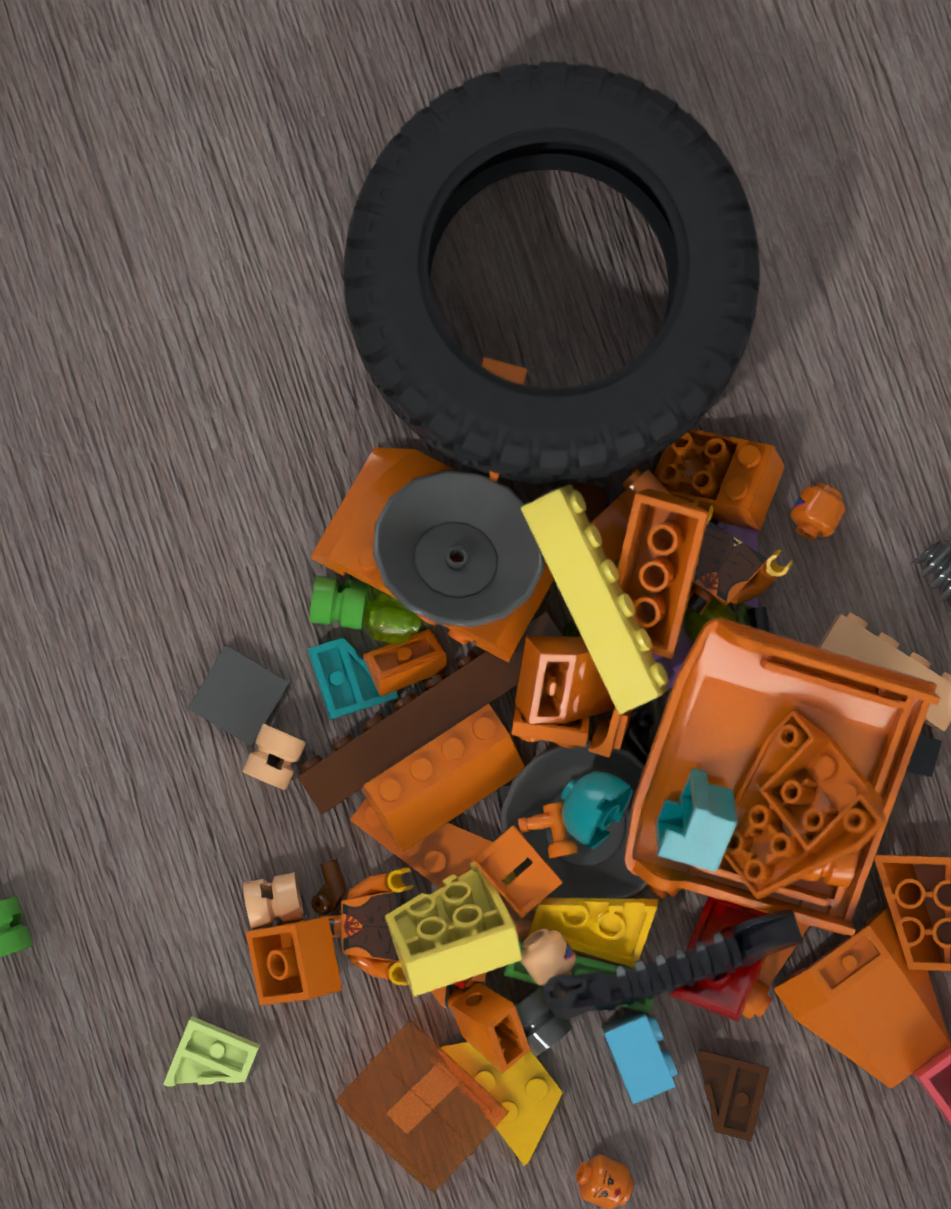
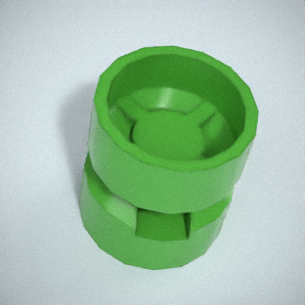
M316 575L311 601L310 623L331 625L336 620L339 621L341 627L362 630L368 584L355 580H347L344 584H340L337 578Z
M18 896L0 901V957L34 946L28 926L20 923L24 914Z

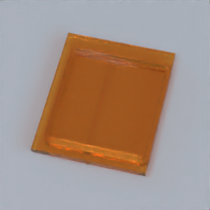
M411 1020L402 1027L376 1057L370 1060L367 1067L335 1100L345 1110L349 1118L420 1184L428 1187L433 1193L469 1155L474 1153L476 1147L509 1113L504 1106Z

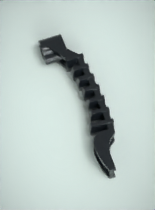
M789 909L743 922L733 928V937L724 939L720 932L714 934L713 944L705 946L702 940L696 942V949L684 952L682 948L676 949L675 956L665 959L660 954L656 956V962L644 965L642 960L636 961V968L626 971L622 966L616 967V973L609 976H604L602 971L571 976H553L546 982L543 996L552 1014L563 1019L589 1011H612L614 1007L620 1005H633L634 1001L644 998L650 1000L657 994L667 991L670 994L675 992V989L689 985V987L696 985V982L705 979L713 980L716 979V976L727 972L730 974L735 973L738 968L752 966L758 960L780 950L802 944L804 940L794 911ZM565 991L567 1001L560 1003L558 993Z

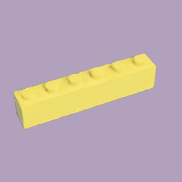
M570 484L521 507L619 715L669 690L667 686V673L660 663H656L650 651L652 643L649 635L643 628H639L634 617V604L626 593L623 594L618 584L619 574L617 568L610 559L606 558L601 548L602 537L598 529L593 524L590 525L584 512L586 504L582 495L577 490H574Z

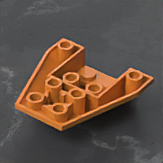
M793 710L767 737L734 801L737 824L723 855L756 898L761 899L861 849L886 823L882 798L837 742L799 712Z
M887 904L863 922L864 927L854 933V936L847 938L809 967L799 968L772 989L795 1020L892 1089L951 1046L928 970L908 969L892 914Z

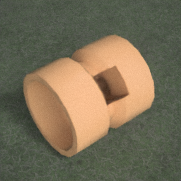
M262 724L255 740L258 750L250 752L242 772L270 785L287 790L294 773L291 764L300 760L307 742ZM269 753L280 757L276 767L266 763Z
M295 872L274 876L271 883H268L264 878L243 882L245 904L252 930L273 926L275 919H279L282 923L304 920L302 898Z

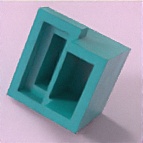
M692 768L680 795L679 802L665 799L656 819L655 829L658 856L716 872L737 824L733 790L708 783L706 771Z

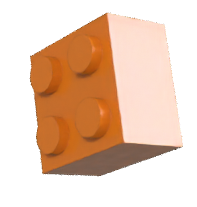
M328 916L280 923L246 931L260 1006L308 1000L343 991Z

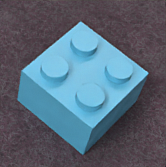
M636 1011L601 1026L633 1104L676 1087L672 1077L677 1076L678 1072L668 1051L661 1052L657 1042L664 1040L653 1015L647 1017L643 1011Z

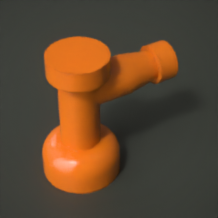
M564 801L543 805V814L529 818H518L521 833L551 827L554 842L548 846L549 858L579 853L576 841L568 839L567 829L563 824L562 807Z

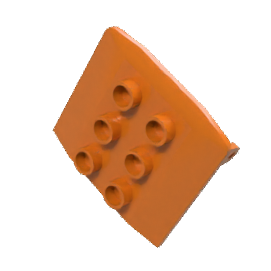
M721 617L711 619L704 624L676 675L632 802L624 851V861L627 869L632 874L639 876L650 886L663 891L675 892L676 888H682L769 914L792 909L797 922L845 936L846 934L854 936L856 929L851 920L931 703L938 705L940 697L935 693L937 684ZM793 710L799 712L837 742L882 798L886 823L858 850L854 876L848 887L825 884L821 876L816 882L799 879L758 899L752 894L724 855L716 872L660 857L657 853L656 819L665 799L679 802L691 769L695 768L706 771L708 783L733 790L735 801L767 737Z

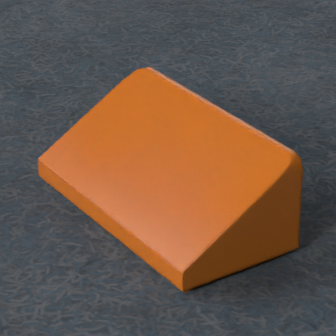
M430 628L363 654L364 661L380 696L442 673L447 668L446 653Z

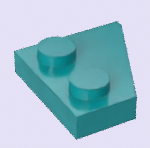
M344 638L307 649L329 720L399 698L396 691L384 696L379 695L365 661Z

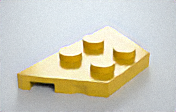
M468 1042L440 1046L437 1049L525 1166L529 1163L563 1093L561 1088L537 1056H534L531 1051L527 1052L508 1070L502 1073Z

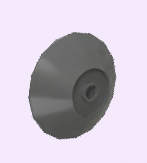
M444 470L414 478L389 497L375 523L373 557L384 585L408 610L437 624L475 627L506 618L530 599L544 572V556L521 510V507L527 504L510 487L491 480L481 473ZM450 557H460L462 559V562L455 563L450 559Z
M587 741L586 747L565 748L558 745L537 754L511 783L501 809L502 834L512 825H515L520 831L518 818H529L543 814V805L565 801L561 798V795L566 785L573 779L578 781L586 774L596 771L608 772L631 786L630 789L633 790L630 803L619 823L613 820L606 828L611 834L594 849L588 848L567 831L568 839L576 841L579 853L549 858L548 846L554 842L551 827L529 830V832L522 833L563 881L545 898L632 899L636 897L646 887L647 883L627 869L624 861V851L632 802L645 764L632 752L621 748L620 750L613 748L610 758L590 752L588 748L591 741ZM529 858L525 859L513 870L515 876H519L533 862Z

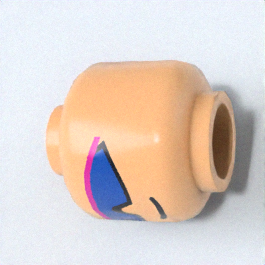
M544 928L532 933L523 941L522 960L520 961L537 984L543 986L553 976H571L573 974L571 969L576 963V955L560 932L548 931Z

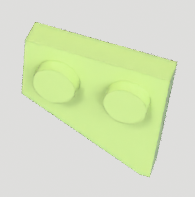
M191 1016L163 1085L171 1087L180 1083L198 1082V1085L213 1084L217 1081H224L226 1083L245 1082L260 1044Z

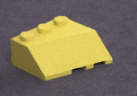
M474 862L470 863L471 870L457 877L455 874H452L442 880L443 887L430 895L421 893L385 915L403 973L413 996L430 992L522 960L515 925L497 889Z

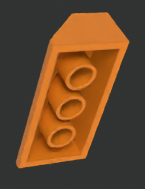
M647 488L635 493L617 569L619 574L617 581L623 594L626 593L634 604V617L639 628H643L650 637L652 643L651 653L674 659L709 512L684 498Z
M488 703L366 783L361 791L403 853L513 780L524 768V764L510 734Z

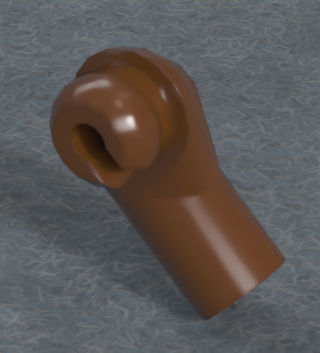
M338 859L320 864L325 883L311 900L312 909L316 913L329 914L334 911L346 893V886Z

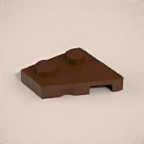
M699 1049L697 1056L701 1065L707 1100L710 1105L714 1132L751 1142L770 1067Z

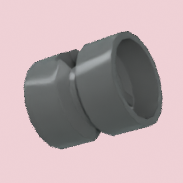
M542 985L532 989L514 1003L530 1051L534 1056L550 1048L573 1028L567 1018H559L552 1014L544 999V988Z

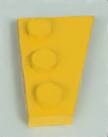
M544 898L537 904L528 936L544 928L548 931H558L573 950L636 968V961L640 959L658 906V899Z

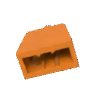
M482 983L474 984L466 992L463 989H457L449 996L448 1007L454 1013L461 1035L499 1071L504 1073L530 1051L516 1007L512 1002Z

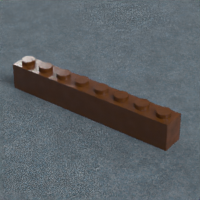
M547 611L540 616L536 613L509 663L487 651L478 657L473 651L455 663L459 670L446 677L442 672L426 682L425 686L428 690L415 698L413 693H410L396 702L394 706L397 711L387 718H384L381 713L362 725L366 731L353 739L351 734H348L334 743L332 748L335 752L322 760L318 754L300 767L304 773L297 778L320 813H326L362 789L366 783L517 686L526 636H563Z

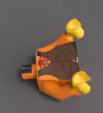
M694 500L693 504L698 505L699 500ZM712 505L709 509L708 521L692 583L694 587L690 592L687 604L688 609L700 616L703 615L712 599L724 606L730 602L740 605L762 595L777 580L778 576L786 574L793 564L791 560L786 566H780L775 558L782 550L774 551L770 558L767 559L711 523L710 520L714 510Z
M409 868L368 876L350 888L347 898L341 900V915H320V917L328 916L332 938H342V954L348 955L351 964L371 976L391 980L396 985L409 984L404 979L401 964L396 963L400 961L385 915L402 906L403 891L413 889V885H404L401 878L403 873L411 872Z

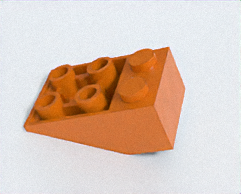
M691 429L679 440L663 450L653 475L672 495L684 498L691 503L694 500H699L697 506L708 512L712 505L714 510L711 518L726 524L760 531L785 465L774 445Z
M526 636L515 705L529 724H565L614 710L615 705L582 637Z

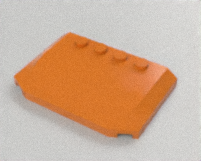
M374 447L314 549L311 559L343 576L348 573L396 598L384 585L373 557L375 523L389 497L414 478L444 470H457L416 449ZM450 557V559L455 563L462 562V559L460 557ZM545 558L544 572L530 599L506 618L475 627L447 626L477 641V647L509 663L555 581Z

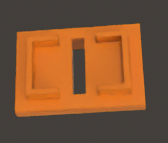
M615 707L612 716L600 718L588 751L610 758L613 748L620 750L633 709L619 715Z
M512 825L472 860L521 918L563 883L562 879L515 825ZM529 858L533 863L507 885L503 879L525 859Z

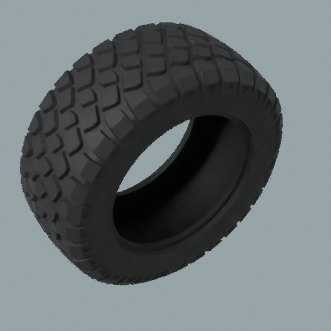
M540 62L539 65H527V63L503 67L500 69V72H486L464 81L463 86L450 88L429 102L430 106L418 111L399 129L400 132L388 142L366 177L351 217L344 255L345 302L357 350L372 382L395 414L425 442L467 467L488 475L489 471L498 473L499 478L534 484L577 483L619 473L656 456L690 431L714 405L734 375L753 328L760 281L759 247L748 199L731 163L717 142L710 137L708 131L689 112L686 113L682 110L678 103L657 89L652 90L645 86L644 82L620 72L616 75L607 71L606 68L582 63L576 66L567 64V62ZM539 170H561L578 173L598 180L628 199L642 213L659 241L667 267L669 284L668 304L663 325L656 337L641 354L625 367L606 378L577 387L560 389L537 388L508 381L491 373L470 358L453 340L438 315L430 290V274L434 255L445 229L457 212L473 196L499 180L516 174Z

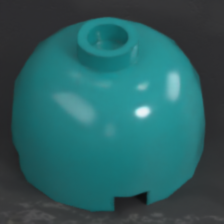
M600 771L586 774L578 781L571 780L561 795V798L565 800L562 807V819L567 831L588 848L594 849L598 847L611 834L606 828L613 820L619 823L633 794V790L630 789L631 786L608 772Z

